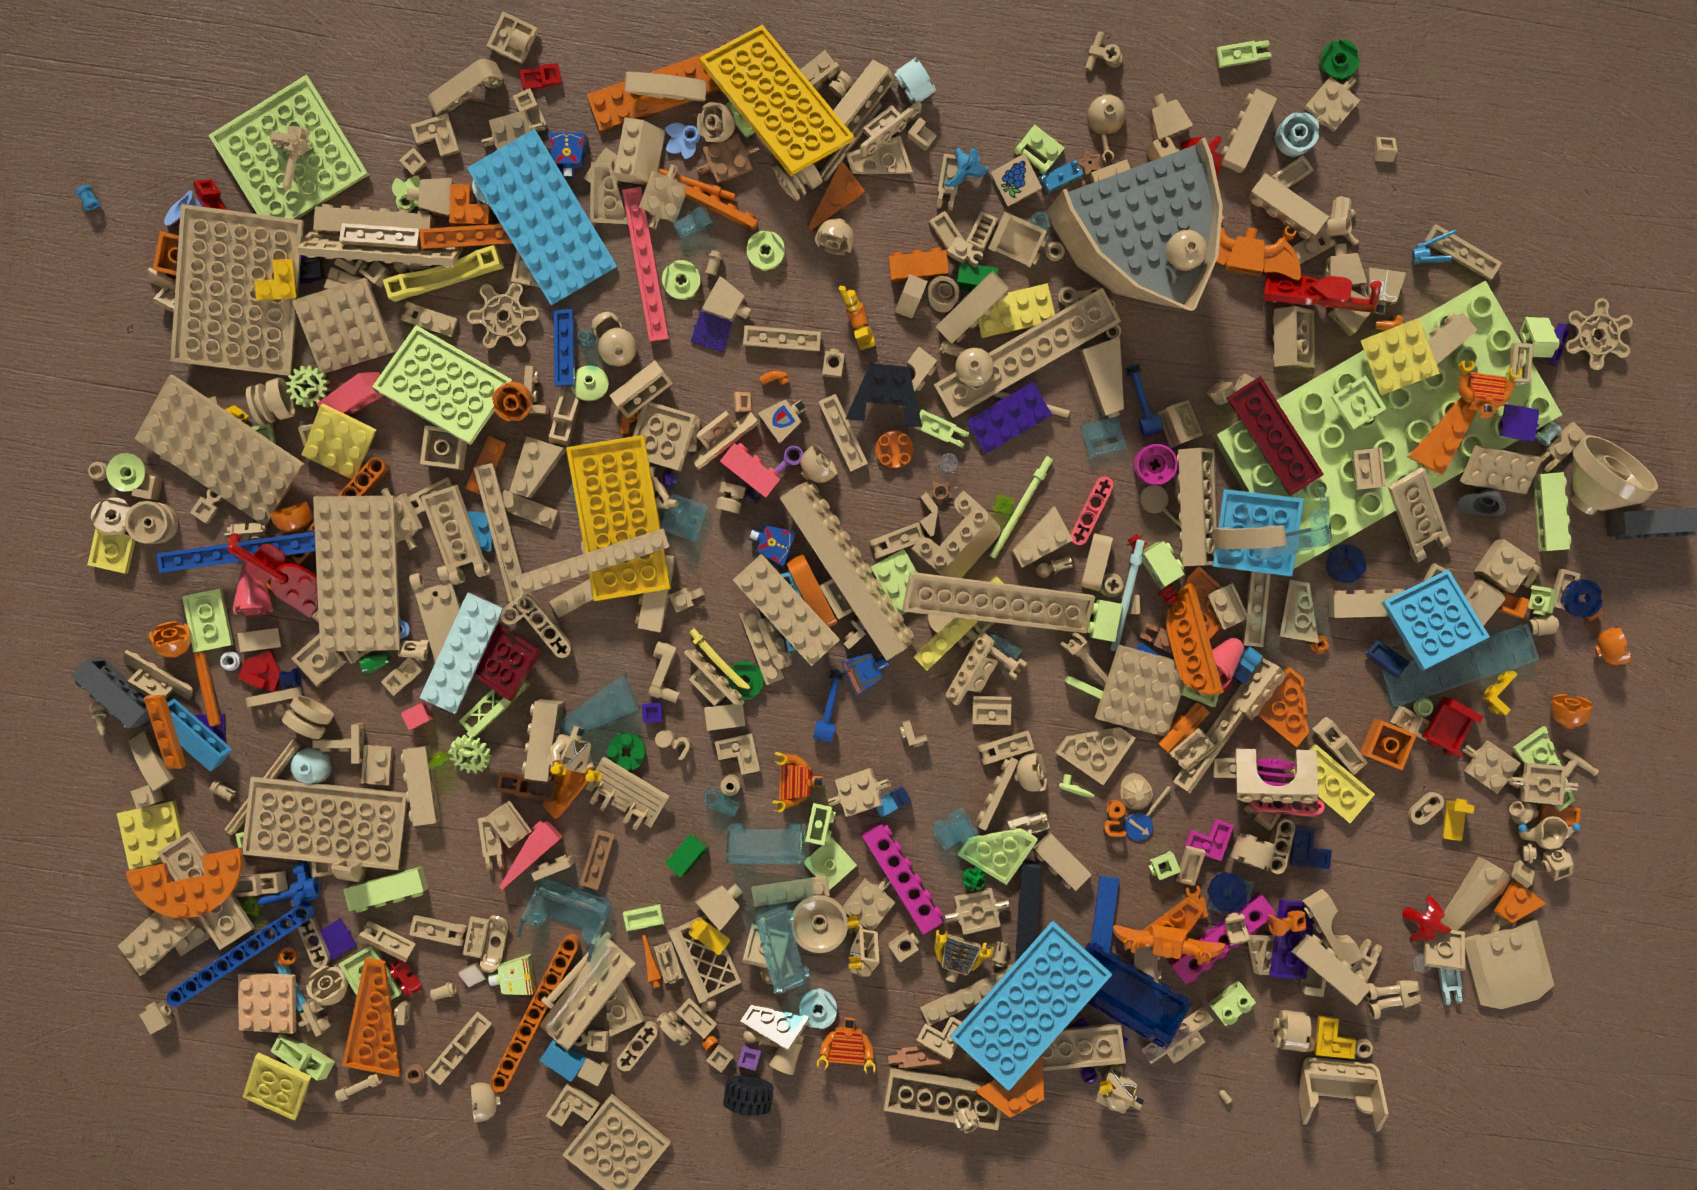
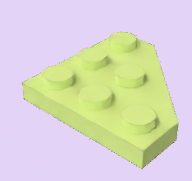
M1021 828L968 837L959 850L958 856L1007 885L1036 844L1037 838Z

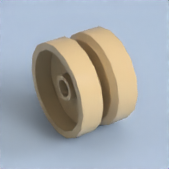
M143 501L136 503L129 509L125 518V527L130 537L137 542L161 544L172 539L177 532L178 518L174 510L167 504Z
M295 695L290 703L293 710L285 712L282 722L290 729L306 737L321 739L325 732L324 725L331 722L334 713L313 699Z

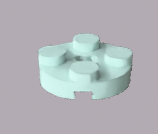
M822 988L811 990L803 996L800 1002V1016H809L808 1027L826 1028L836 1018L837 1002L831 993ZM815 1005L823 1006L822 1013H815L813 1011L815 1009Z

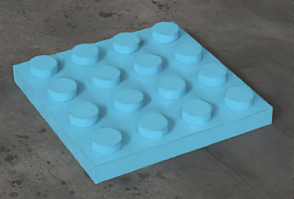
M1224 489L1218 528H1263L1265 526L1284 525L1287 545L1258 549L1215 548L1213 566L1292 576L1304 499Z
M1449 569L1381 603L1421 671L1490 637Z

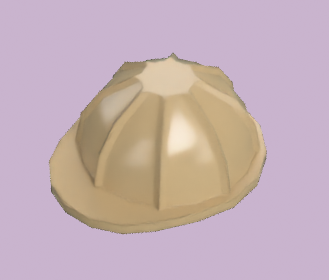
M940 276L930 282L928 297L934 310L945 313L950 311L957 303L959 288L953 279Z
M1136 773L1129 774L1122 780L1120 795L1124 805L1133 810L1147 807L1153 796L1152 788L1147 780Z

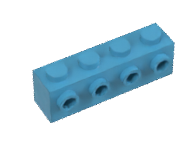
M176 699L169 701L167 705L180 746L210 772L223 764L232 748Z

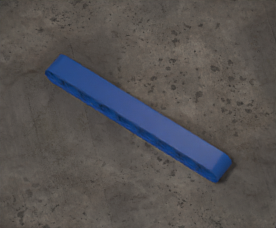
M307 903L293 908L170 990L166 996L167 1003L170 1006L176 1007L187 1002L312 919L316 913L315 906L312 903ZM301 909L306 911V917L302 915ZM286 919L290 921V927L286 925ZM270 930L275 933V937L271 936ZM255 940L259 943V948L255 946ZM239 951L243 953V958L239 955ZM224 961L227 963L228 968L224 966ZM208 972L212 974V979L209 977ZM177 992L180 994L181 999L178 998Z

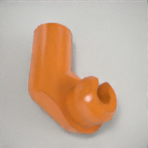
M1394 315L1392 321L1377 320L1375 330H1389L1402 325L1403 317Z

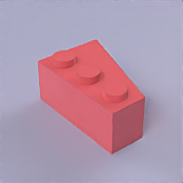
M358 373L319 401L317 405L320 407V405L325 404L351 416L384 396L372 387L381 373Z
M734 443L720 462L766 498L779 482V473L771 467L769 469L765 468L762 465L764 461L758 456L754 455V457H751L747 453L749 449L741 443L736 445Z

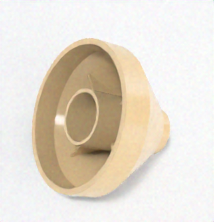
M1587 435L1573 450L1572 488L1575 494L1571 497V501L1578 509L1589 515H1593L1597 510L1605 511L1644 503L1658 488L1656 479L1640 461L1608 440Z

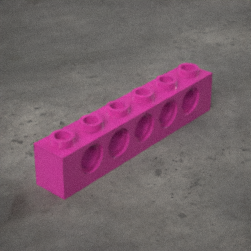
M881 822L864 832L862 837L924 935L942 924L941 917L944 915L938 906L934 907L932 904L933 897L928 889L924 891L921 884H923V881L918 873L914 875L911 868L913 865L909 858L906 857L904 859L901 852L903 849L898 841L894 842L891 838L893 833L889 826H884ZM880 841H888L889 846L886 849H881L878 846ZM893 856L899 858V862L896 865H891L888 862ZM901 873H907L909 875V879L907 881H901L899 880V875ZM912 889L919 891V895L915 898L909 896V892ZM923 905L929 907V911L925 914L919 912V908Z
M1256 892L1230 913L1244 914L1248 935H1254L1259 930L1258 927L1269 923V914L1273 916L1276 914L1271 905L1259 892ZM1256 911V912H1257L1256 918L1253 919V920H1250V919H1249L1250 914H1251L1252 912ZM1227 916L1196 940L1219 943L1220 937L1227 935L1223 924ZM1227 937V940L1224 942L1225 950L1211 958L1209 965L1203 961L1202 965L1196 963L1195 966L1189 967V962L1196 958L1183 954L1181 959L1172 958L1168 963L1185 984L1188 982L1192 983L1202 971L1209 970L1216 960L1223 959L1228 955L1230 949L1236 948L1242 943L1230 945Z

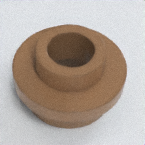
M412 1064L407 1068L405 1077L412 1084L420 1083L425 1077V1070L419 1064ZM413 1071H417L419 1075L414 1076Z

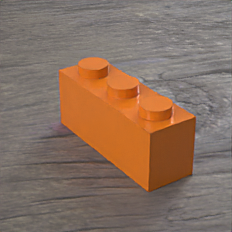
M932 248L930 252L914 250L911 251V254L895 252L888 258L891 283L907 281L909 274L921 279L937 278L940 276L947 277L949 274L947 251L942 250V248Z

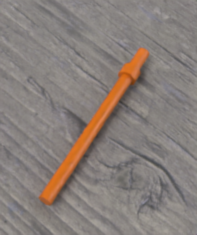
M661 168L658 169V173L662 175H667L669 172ZM679 174L675 175V179L684 185L692 188L694 186L699 187L704 192L718 198L735 200L736 194L722 190L720 186H711Z

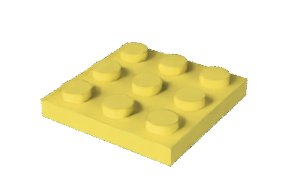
M1420 318L1361 340L1381 395L1440 374Z
M322 404L319 407L302 455L353 479L362 468L376 429Z
M176 800L117 813L129 869L163 862L157 852L183 836Z
M258 1053L254 1058L243 1098L295 1121L299 1115L311 1076Z

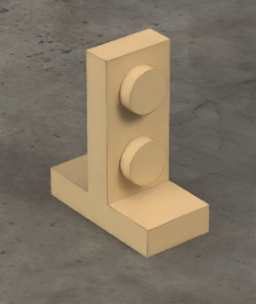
M525 366L524 385L531 392L533 398L532 408L528 414L549 415L548 406L534 405V402L538 400V391L535 390V384L539 381V372L533 366Z
M364 723L351 725V739L313 740V748H319L321 752L331 751V748H338V751L346 752L350 751L351 748V764L362 763Z

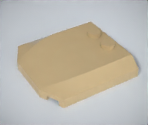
M1533 919L1518 923L1516 927L1490 934H1477L1465 938V958L1478 1004L1505 1009L1538 1000L1554 986L1537 920Z

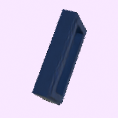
M1378 639L1365 655L1397 679L1410 663Z

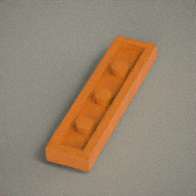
M687 186L685 190L686 198L755 232L758 223L754 215L738 211V208L733 204L728 203L726 205L722 203L721 199L717 196L704 194V191L699 187L694 186L692 188Z
M148 695L144 698L165 767L166 769H182L186 766V762L165 695Z

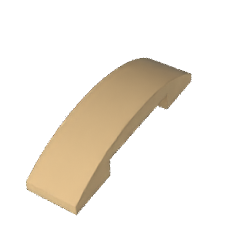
M1284 525L1265 526L1263 528L1232 529V527L1213 529L1215 548L1258 549L1287 545Z

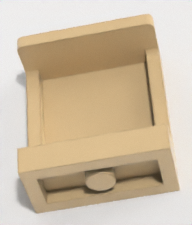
M1004 212L988 249L994 252L997 251L1031 267L1032 264L1036 265L1040 256L1037 253L1039 247L1045 246L1049 236L1045 235L1047 230Z

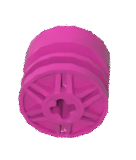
M1148 445L1136 453L1133 460V470L1135 475L1146 484H1163L1175 475L1177 458L1175 453L1165 445ZM1155 459V463L1158 464V467L1152 470V466H1150L1149 463L1153 462Z
M1279 758L1256 759L1257 766L1263 767L1262 769H1257L1259 775H1262L1261 779L1269 785H1287L1290 782L1285 781V779L1295 776V773L1286 771V769H1295V763Z

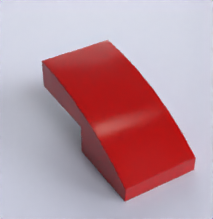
M558 63L539 65V68L519 70L522 91L529 88L531 90L542 89L562 83Z
M212 179L193 182L197 198L202 207L227 210L219 199L221 192Z

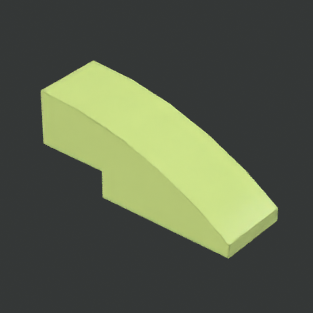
M279 1034L271 1049L272 1053L294 1069L305 1071L317 1081L326 1079L335 1061L316 1049L283 1034Z

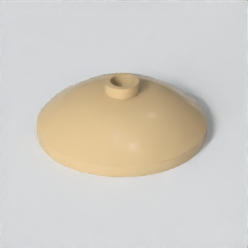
M815 895L802 900L795 907L791 916L790 928L795 941L802 948L814 953H825L835 949L842 943L847 934L848 919L844 908L836 900L828 896ZM817 918H822V919H823V922H822V923H818V922L816 921V919H817Z

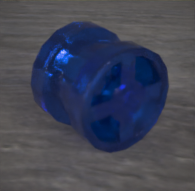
M297 668L291 669L290 672L281 671L279 673L282 689L287 690L292 686L295 688L301 686V675Z

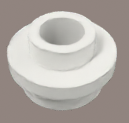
M232 651L224 653L220 660L221 666L228 671L237 669L241 662L239 655ZM229 658H233V664L229 663Z

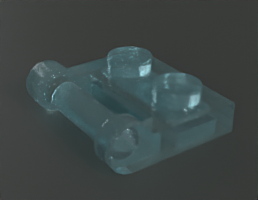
M1118 416L1080 426L1089 459L1118 449L1121 451L1127 449ZM1117 437L1118 442L1097 448L1092 446L1094 442Z

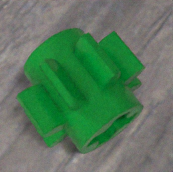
M978 867L974 869L969 868L962 875V884L971 892L974 889L978 891L984 887L986 875Z

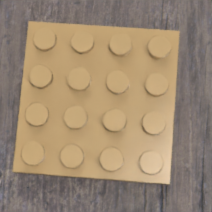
M367 277L292 300L318 369H320V374L395 352Z
M1118 645L1095 718L1165 737L1169 732L1181 697L1180 691L1184 685L1178 673L1175 660Z
M611 1093L565 1150L563 1156L605 1190H633L671 1141Z

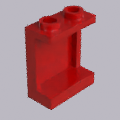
M1443 696L1422 737L1428 740V745L1436 749L1439 747L1443 748V753L1446 755L1462 757L1463 753L1459 749L1473 722L1481 723L1484 716L1454 699Z

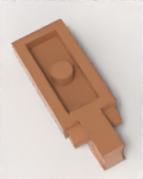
M924 1046L901 1048V1050H897V1055L888 1056L889 1066L899 1065V1069L942 1065L941 1056Z

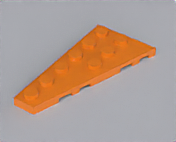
M366 957L342 1066L399 1077L401 1072L386 961Z

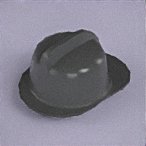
M1486 487L1480 489L1477 493L1462 496L1457 502L1458 509L1468 515L1496 517L1505 513L1507 508L1506 503L1502 500L1503 494L1496 489Z

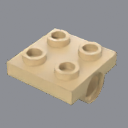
M502 11L486 46L488 49L523 65L539 30L537 27Z

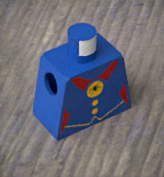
M548 132L554 162L558 168H562L564 178H574V168L584 167L588 143L586 133Z
M766 526L763 533L753 529L749 540L759 543L757 548L759 553L779 565L785 566L797 532Z

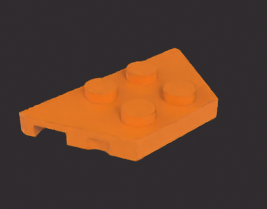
M1042 1055L1009 1091L995 1079L976 1089V1093L1009 1118L1044 1100Z

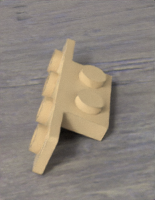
M917 101L902 114L891 105L863 126V132L869 139L860 145V155L865 157L868 154H872L879 145L888 142L892 135L902 131L909 122L918 119L921 115L922 103Z
M148 268L149 281L162 288L153 298L154 303L174 313L176 279L165 276L161 271Z
M727 411L723 412L696 433V436L705 447L690 459L698 469H701L726 448L738 441L744 434L752 430L759 424V421L751 412H748L735 423Z
M980 632L946 693V697L954 705L960 704L967 690L981 693L998 663L995 657L988 655L994 640L985 632Z
M695 649L684 652L698 667L696 672L690 677V682L714 706H718L726 696L734 705H743L742 695L737 690H732L728 685L729 682L715 672L714 666L702 659L703 656Z
M128 650L124 652V663L137 670L128 680V686L145 696L165 695V698H167L172 692H175L187 700L192 698L193 688L187 682L178 680L171 673L164 672L154 663L145 661L136 653Z
M1201 1007L1142 1048V1052L1151 1064L1165 1054H1168L1175 1064L1205 1043L1198 1031L1211 1023L1213 1018L1205 1007Z

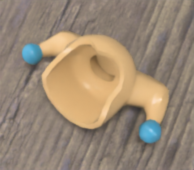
M1551 816L1545 818L1535 828L1527 829L1526 825L1521 824L1518 829L1521 839L1536 841L1540 847L1546 850H1556L1563 845L1565 840L1574 831H1579L1581 826L1578 823H1574L1569 827L1564 820Z

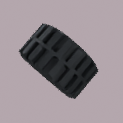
M739 1075L730 1077L726 1080L723 1106L741 1115L759 1116L767 1114L771 1110L774 1086L767 1080L755 1076Z

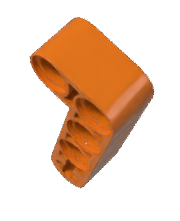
M804 554L787 561V566L805 602L828 627L837 624L838 622Z

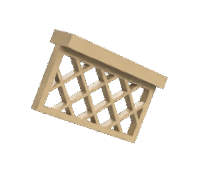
M706 915L700 916L704 920L707 919ZM692 920L677 928H672L668 932L699 1003L707 1001L706 999L741 983L726 947L721 953L727 958L723 967L714 964L717 957L716 953L712 962L701 959L705 948L711 950L710 948L694 942L693 937L691 940L683 937L681 930L689 928L694 921ZM692 944L703 947L699 958L691 955L690 949ZM700 961L710 965L707 975L698 972ZM713 966L723 969L719 980L709 976ZM725 971L733 973L736 980L730 983L722 981ZM710 979L718 982L716 989L708 993L705 988L707 980Z

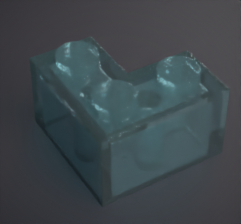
M959 808L954 809L949 813L950 817L944 821L940 819L933 824L934 827L931 830L945 851L959 841L964 843L978 833V830L963 808L960 810Z

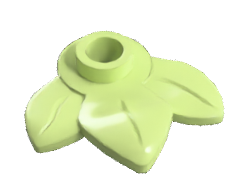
M413 176L405 183L398 178L394 180L392 191L397 197L396 205L400 210L412 211L415 207H418V201L409 200L410 203L407 206L403 205L402 201L407 199L408 188L419 189V176Z

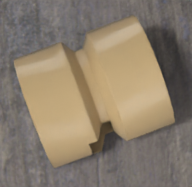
M721 482L719 490L721 497L717 498L715 508L740 514L742 505L740 499L744 497L746 488Z

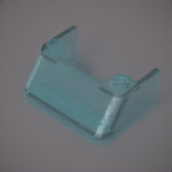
M1317 487L1321 509L1314 510L1310 514L1309 522L1311 528L1285 533L1286 546L1252 549V553L1257 559L1264 560L1324 547L1331 542V521L1323 487ZM1246 503L1242 504L1247 528H1263L1266 526L1263 523L1251 524Z
M741 823L729 824L727 829L726 863L803 864L806 856V824H802V827L801 824H790V827L786 829H747Z
M549 877L539 880L521 917L517 937L521 938L527 923L540 926L545 923L547 917L583 929L581 939L584 943L591 945L587 957V962H590L607 921L611 902L606 897Z
M788 902L758 909L756 916L758 933L776 995L806 983L808 977H810L808 966H804L800 959L792 930V921H795L792 909L788 910Z

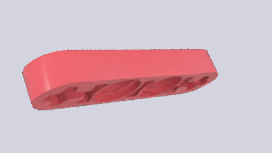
M1101 477L1095 482L1070 533L1073 539L1071 542L1074 545H1083L1088 540L1113 489V481L1109 477ZM1106 480L1109 488H1105L1102 494H1105V497L1095 494V490L1097 492L1101 490L1102 486L1099 483ZM1093 497H1098L1101 501V505L1098 508L1091 506L1090 501ZM1085 514H1089L1092 517L1090 525H1085L1082 522V517ZM1078 525L1088 528L1087 532L1083 530L1081 534L1084 537L1083 540L1076 542L1074 534H1078L1081 528H1078Z
M1319 798L1317 802L1310 804L1297 801L1300 804V810H1295L1292 807V803L1281 802L1282 807L1276 808L1273 802L1263 803L1260 806L1255 800L1249 802L1251 809L1257 812L1309 817L1318 816L1324 811L1325 807ZM1312 804H1314V806L1318 807V809L1315 811L1313 807L1306 808V806H1311Z

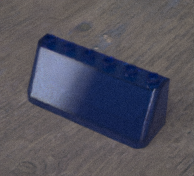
M1088 942L1085 949L1112 973V976L1088 1001V1004L1160 1048L1167 1050L1192 1005L1189 1002V998L1182 994L1177 995L1173 993L1169 986L1163 983L1161 985L1158 984L1151 975L1147 973L1143 975L1138 972L1134 965L1121 962L1120 957L1114 953H1106L1099 944Z

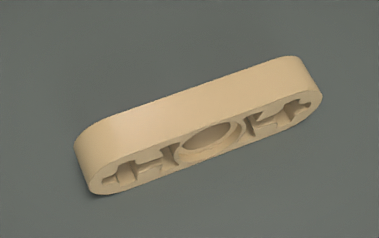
M301 687L247 697L245 698L247 707L292 699L295 695L302 696Z
M314 916L310 919L311 924L305 926L303 924L298 927L312 965L316 968H321L330 963L331 956L321 934L318 921ZM314 929L313 932H311V933H309V934L306 933V932H308V931ZM312 935L316 936L319 940L317 946H313L309 942ZM321 947V950L316 952L313 951ZM319 956L325 957L323 961L317 960Z
M652 1021L644 1023L617 1059V1066L620 1070L629 1071L654 1041L659 1031L656 1023ZM650 1027H652L653 1034L650 1033L645 1040L643 1038L647 1031L645 1028L649 1029ZM639 1041L643 1044V1049L636 1051L633 1049L632 1044ZM631 1053L632 1057L629 1060L630 1064L627 1063L623 1065V1059H626L628 1055Z

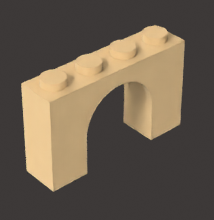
M1236 749V800H1241L1242 802L1261 800L1264 803L1281 801L1283 803L1302 801V803L1310 804L1317 802L1319 795L1317 750H1296L1295 778L1287 785L1272 786L1265 783L1258 775L1256 749Z

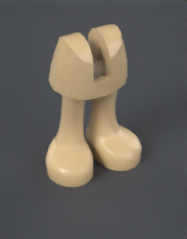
M1401 980L1397 981L1396 985L1388 987H1375L1374 984L1368 983L1371 989L1365 995V998L1368 1000L1365 1002L1372 1019H1379L1381 1010L1392 1006L1407 1008L1421 1002L1420 994L1411 993L1419 990L1417 981ZM1397 994L1396 997L1375 1000L1379 996Z

